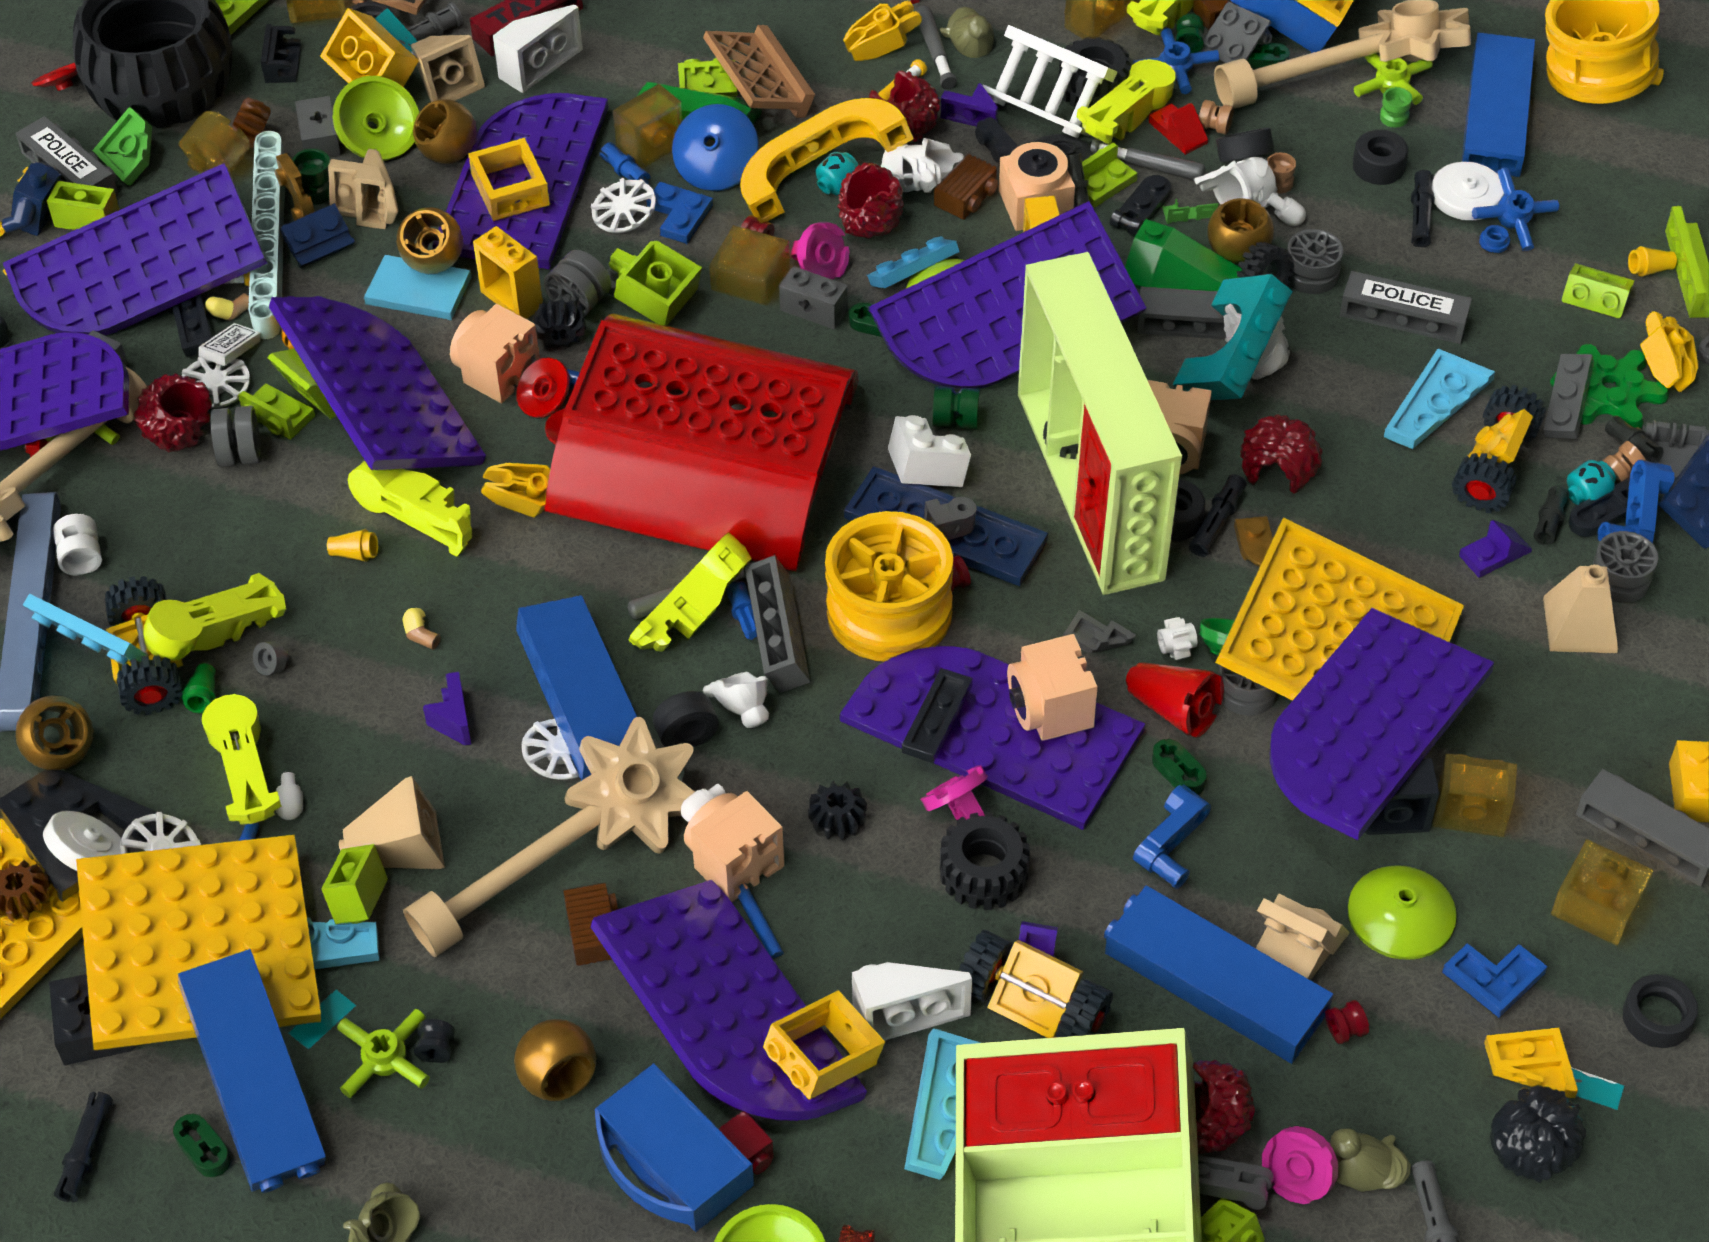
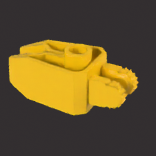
M908 0L892 8L888 4H879L850 27L843 39L847 51L851 52L855 61L878 58L905 46L907 41L906 33L922 23V16L919 12L913 11L914 6Z
M1654 311L1647 316L1645 326H1647L1648 337L1640 346L1653 376L1666 388L1674 386L1678 392H1682L1694 382L1698 369L1694 337L1688 330L1679 326L1675 318L1666 316L1663 319L1662 314Z
M504 463L490 466L483 474V478L495 483L486 482L481 489V493L497 505L534 518L545 509L550 468L547 465Z

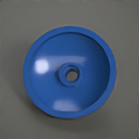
M723 104L706 105L690 113L676 130L672 144L673 160L680 175L694 187L707 191H724L741 183L744 168L752 156L759 150L758 134L749 118L740 110ZM714 138V145L708 147L706 145L707 141Z

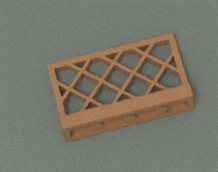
M757 25L755 33L705 31L704 40L750 108L790 109L796 118L806 117L815 93L767 25ZM733 49H736V50H738V51L744 53L745 55H743V54H741V53H739V52H737V51H735V50H733ZM745 66H747V67H749V68H751V69H753V70L759 72V74L756 73V72H754V71H752V70H750V69H748V68H746ZM741 75L752 80L753 82L741 77ZM757 84H760V85H762V86L768 88L769 90H767V89H765V88H763V87H761V86H759V85H757ZM753 93L759 95L762 98L755 97Z

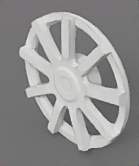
M621 178L620 182L614 183L606 189L604 187L600 189L601 193L597 196L594 203L591 204L592 218L600 229L610 233H624L638 228L650 218L655 209L656 196L653 189L644 180H625ZM634 186L631 189V191L628 194H626V187ZM620 188L619 196H615L611 193L612 191ZM641 188L647 191V193L634 197ZM605 197L612 200V202L601 203ZM651 199L650 207L636 204L637 202ZM610 209L598 217V210ZM636 211L645 213L646 215L636 223L633 219ZM615 214L610 228L602 224L607 218ZM620 220H629L631 226L618 228Z
M198 357L197 361L182 370L183 378L185 376L200 379L196 382L205 383L210 392L209 394H212L214 398V404H212L210 409L225 407L239 400L238 395L242 391L246 392L250 384L248 368L242 360L238 359L231 361L230 363L233 365L221 371L223 365L217 364L216 368L212 370L207 364L212 361ZM202 366L206 373H199L194 370ZM238 369H241L244 374L242 376H228ZM242 382L244 386L239 392L229 386L228 383ZM224 391L233 396V398L220 403L219 394Z
M555 719L533 723V727L527 731L522 740V755L529 767L538 774L551 779L567 780L579 777ZM557 726V735H552L546 728ZM539 732L548 741L532 739V737ZM528 746L545 748V750L529 756ZM544 757H547L550 761L546 771L540 769L534 763ZM556 764H566L569 774H554L553 771Z
M156 812V814L146 815L132 821L122 836L120 854H125L127 847L152 851L201 845L193 830L187 825L188 822L184 819L180 820L176 817L162 814V812ZM156 821L157 835L153 836L143 824ZM163 822L177 826L168 836L164 835ZM137 829L147 839V842L130 840L128 838ZM181 831H184L190 841L173 842Z

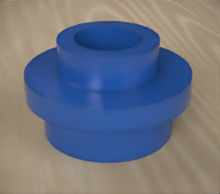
M1491 225L1481 233L1479 243L1486 251L1500 253L1509 247L1510 237L1504 227Z

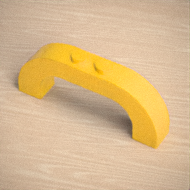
M872 98L854 99L834 105L771 140L752 156L742 173L741 192L751 214L758 217L759 221L764 223L784 213L785 211L776 194L781 181L790 173L847 141L863 137L872 138L880 142L888 153L913 140L914 138L905 117L889 102Z

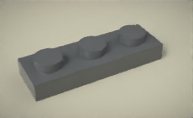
M1592 354L1560 355L1543 430L1545 437L1578 438L1594 365Z

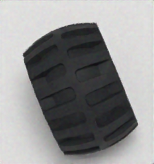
M84 0L83 5L77 9L73 25V56L79 77L93 101L116 121L131 107L151 126L156 128H166L168 125L178 122L183 124L193 120V117L199 113H206L214 106L215 100L218 97H222L226 90L232 68V40L224 14L215 0ZM172 44L154 51L132 53L153 45Z

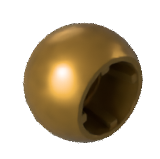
M439 99L427 104L418 114L413 126L414 141L419 151L428 159L443 164L454 163L463 159L475 144L477 137L476 122L471 112L462 104L453 100Z
M1232 199L1221 204L1212 214L1207 229L1208 240L1215 253L1234 264H1239L1240 261H1245L1243 254L1245 252L1250 253V246H1256L1258 242L1271 244L1274 226L1268 211L1261 204L1250 199Z
M433 207L422 208L410 213L402 221L397 232V247L401 258L409 267L420 273L436 274L447 270L458 260L463 248V235L457 221L447 212ZM431 227H441L443 233H441L439 230H437V229H435V228H431ZM435 240L439 241L438 247H436L433 250H428V246L431 242Z
M47 696L33 701L24 709L16 725V741L21 754L33 765L46 770H62L76 765L84 758L93 740V726L88 713L80 704L64 696ZM47 711L60 713L58 718H50L44 722H41L42 717L39 716L40 713ZM66 719H69L74 727L75 739H70V729L65 722ZM51 726L57 729L59 732V741L57 743H50L44 738L45 727ZM62 746L70 750L69 753L64 755L49 753Z
M562 1019L546 1020L532 1027L519 1041L514 1059L515 1070L521 1084L532 1095L548 1101L564 1100L581 1091L592 1078L596 1067L594 1044L580 1026Z

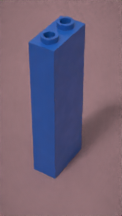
M1477 32L1472 60L1462 162L1478 163L1492 169L1496 173L1502 168H1509L1511 176L1520 177L1525 157L1535 39Z
M582 595L518 608L516 631L582 781L591 775L579 750L582 739L586 736H591L620 746L632 720L637 716Z
M1147 885L1138 896L1133 894L1128 899L1123 910L1124 914L1118 921L1113 919L1104 933V938L1106 939L1105 954L1291 1064L1325 1019L1326 1010L1331 1007L1332 992Z
M251 949L178 973L180 991L251 1191L261 1189L262 1193H267L283 1186V1180L296 1175L298 1179H305L319 1173V1167L325 1165L326 1156Z

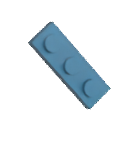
M942 236L928 240L926 242L927 246L922 249H911L902 253V258L895 262H883L876 266V271L867 275L870 285L886 288L960 252L957 242L955 240L943 239Z

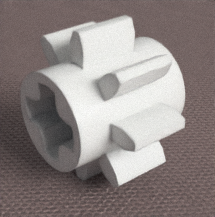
M1180 617L1164 620L1166 628L1159 629L1157 632L1161 652L1163 654L1170 653L1171 658H1175V660L1190 657L1189 649L1197 647L1198 644L1194 625L1192 623L1185 624L1184 618L1180 619Z

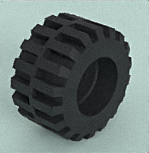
M1087 37L1082 41H1073V45H1067L1064 48L1117 71L1113 83L1103 79L1102 84H1098L1088 108L1129 77L1131 69L1129 53L1127 50H1123L1122 45L1114 44L1113 40H1103L1101 37H1096V39ZM1059 60V73H1058V78H1059V76H1060V74H1061V71H1062V69H1063V67H1060L1061 64H1062V62H1063V61H1061V60ZM1078 68L1077 73H1073L1062 98L1065 102L1070 101V105L1074 108L1088 80L1086 78L1087 71Z
M985 812V816H978V813L970 814V819L967 820L964 817L958 819L956 826H949L946 836H943L941 841L940 879L942 885H946L945 891L949 896L955 894V901L961 905L964 901H968L969 908L976 909L977 905H984V910H992V904L996 903L1001 908L1006 906L1007 898L1013 902L1018 898V891L1023 892L1026 880H1028L1030 847L1029 843H1027L1026 834L1024 831L1019 832V825L1014 821L1009 824L1007 823V817L1000 815L996 818L990 812ZM986 854L998 858L1001 862L994 866L982 867L971 863L968 859L976 855Z

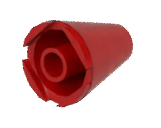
M1140 662L1130 668L1125 680L1128 692L1184 734L1194 737H1200L1210 728L1217 716L1212 714L1215 703L1221 705L1223 700V678L1209 670Z

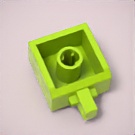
M650 241L638 256L631 255L617 248L610 256L609 267L616 271L619 276L616 281L614 298L655 323L665 326L669 324L698 290L702 271L701 266L659 241Z

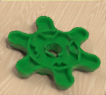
M1591 344L1582 345L1576 352V354H1592L1594 359L1581 420L1582 425L1593 423L1599 415L1609 414L1619 416L1630 426L1641 429L1644 419L1637 407L1642 403L1663 404L1668 401V388L1660 382L1645 380L1640 372L1646 367V358L1641 351L1631 350L1624 358L1616 360L1611 355H1601L1597 348ZM1556 373L1550 379L1552 387L1554 386ZM1615 382L1617 387L1607 388L1603 383L1613 384Z

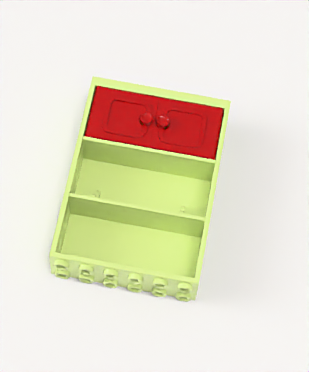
M1089 252L1028 264L1025 270L1018 397L1103 595L1165 581L1182 454ZM1047 421V437L1045 445V439H1043V429ZM1079 444L1076 459H1070L1071 454L1067 453L1065 458L1060 457L1062 447Z
M1185 1028L956 1045L955 1242H1202L1194 1069L1192 1068L1194 1061Z

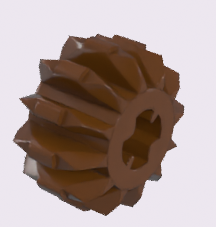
M249 97L244 99L230 128L229 138L243 147L253 148L256 136L263 132L271 114L270 107L257 99Z
M23 860L18 866H15L9 861L7 869L0 870V918L7 916L14 923L19 916H23V918L29 921L31 912L42 913L41 904L50 902V894L48 892L50 890V882L37 864L30 866L29 863Z

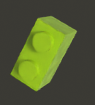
M57 181L47 200L54 226L72 230L79 229L120 210L114 189Z
M375 844L341 849L321 890L335 924L348 922L357 924L369 920L388 880Z

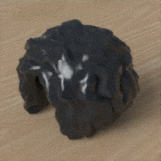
M1536 1085L1530 1089L1521 1088L1518 1092V1101L1509 1100L1495 1114L1491 1123V1145L1494 1154L1498 1156L1499 1162L1503 1164L1504 1168L1513 1171L1517 1177L1523 1175L1527 1179H1534L1540 1184L1543 1180L1550 1179L1553 1174H1559L1565 1171L1567 1167H1572L1573 1162L1580 1157L1583 1150V1141L1586 1138V1128L1583 1126V1120L1577 1116L1580 1110L1579 1104H1573L1569 1101L1564 1091L1552 1090L1549 1086Z

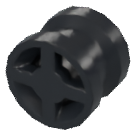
M427 1019L420 1022L417 1031L420 1040L415 1043L414 1055L425 1062L444 1063L448 1061L452 1051L449 1042L454 1039L455 1028L450 1023L439 1019Z

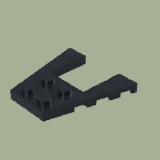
M45 769L0 798V816L14 836L20 838L25 846L26 853L31 860L34 859L50 884L56 889L58 898L62 902L77 893L79 885L77 871L56 858L44 841L43 831L54 814L62 811H76L91 816L100 811L123 830H126L136 818L156 814L157 812L62 770ZM156 821L143 824L153 836L157 835ZM163 822V833L165 834L172 828V824ZM137 829L131 833V836L136 840L147 842V839Z

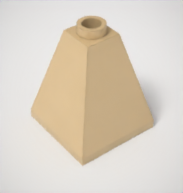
M470 35L429 36L411 44L413 55L419 60L417 68L431 102L439 99L456 101L485 88L475 47Z
M1599 565L1579 566L1544 595L1543 601L1550 651L1618 653L1607 567Z
M412 776L402 780L343 829L344 839L339 840L340 851L343 848L375 844L384 868H445L436 810Z

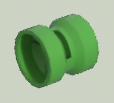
M1400 87L1387 89L1382 99L1383 107L1380 111V120L1389 127L1404 126L1409 120L1412 94Z

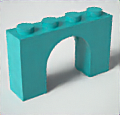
M1272 274L1223 280L1211 306L1221 315L1225 316L1227 314L1225 307L1232 304L1236 312L1241 314L1240 324L1229 342L1216 353L1205 357L1185 358L1172 385L1175 387L1182 385L1183 391H1190L1192 387L1211 390V400L1242 398L1293 291Z

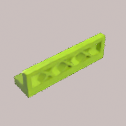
M1672 206L1665 233L1670 251L1675 252L1677 257L1675 268L1689 318H1709V262L1698 224L1686 223L1682 207Z

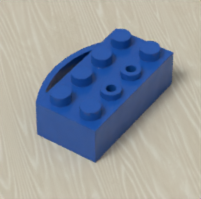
M654 1063L595 1108L598 1141L607 1169L615 1182L633 1201L660 1217L688 1224L697 1232L754 1186L752 1163ZM616 1148L623 1155L625 1162L637 1179L665 1201L646 1194L631 1183L614 1163L610 1150Z

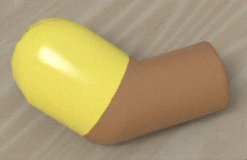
M243 293L234 301L215 296L210 297L205 303V308L215 317L229 321L234 320L249 308V296Z
M408 609L402 619L406 637L415 643L434 650L440 643V635L425 629L423 617L426 615L422 609Z

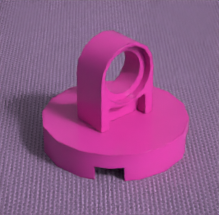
M818 222L811 224L803 232L800 240L794 241L790 257L799 262L801 269L833 280L835 277H841L844 274L848 265L850 251L849 246H844L842 236H845L841 228L829 222Z
M982 765L966 770L968 775L965 777L963 775L955 776L926 793L927 796L920 799L925 809L931 811L948 804L956 820L964 817L966 820L970 819V814L978 813V816H985L971 791L988 778Z
M1300 1126L1284 1128L1267 1142L1263 1150L1262 1166L1271 1170L1274 1175V1185L1272 1188L1277 1194L1290 1202L1308 1204L1312 1200L1320 1199L1333 1188L1338 1178V1161L1333 1148L1323 1136L1312 1129Z

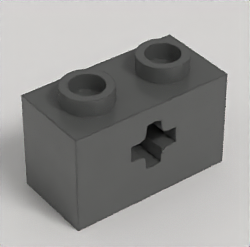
M330 96L295 101L303 150L315 148L326 152L329 157L340 155L339 144L343 143L334 128L332 118L333 107L331 106Z
M793 266L779 285L780 311L834 330L848 311V285Z

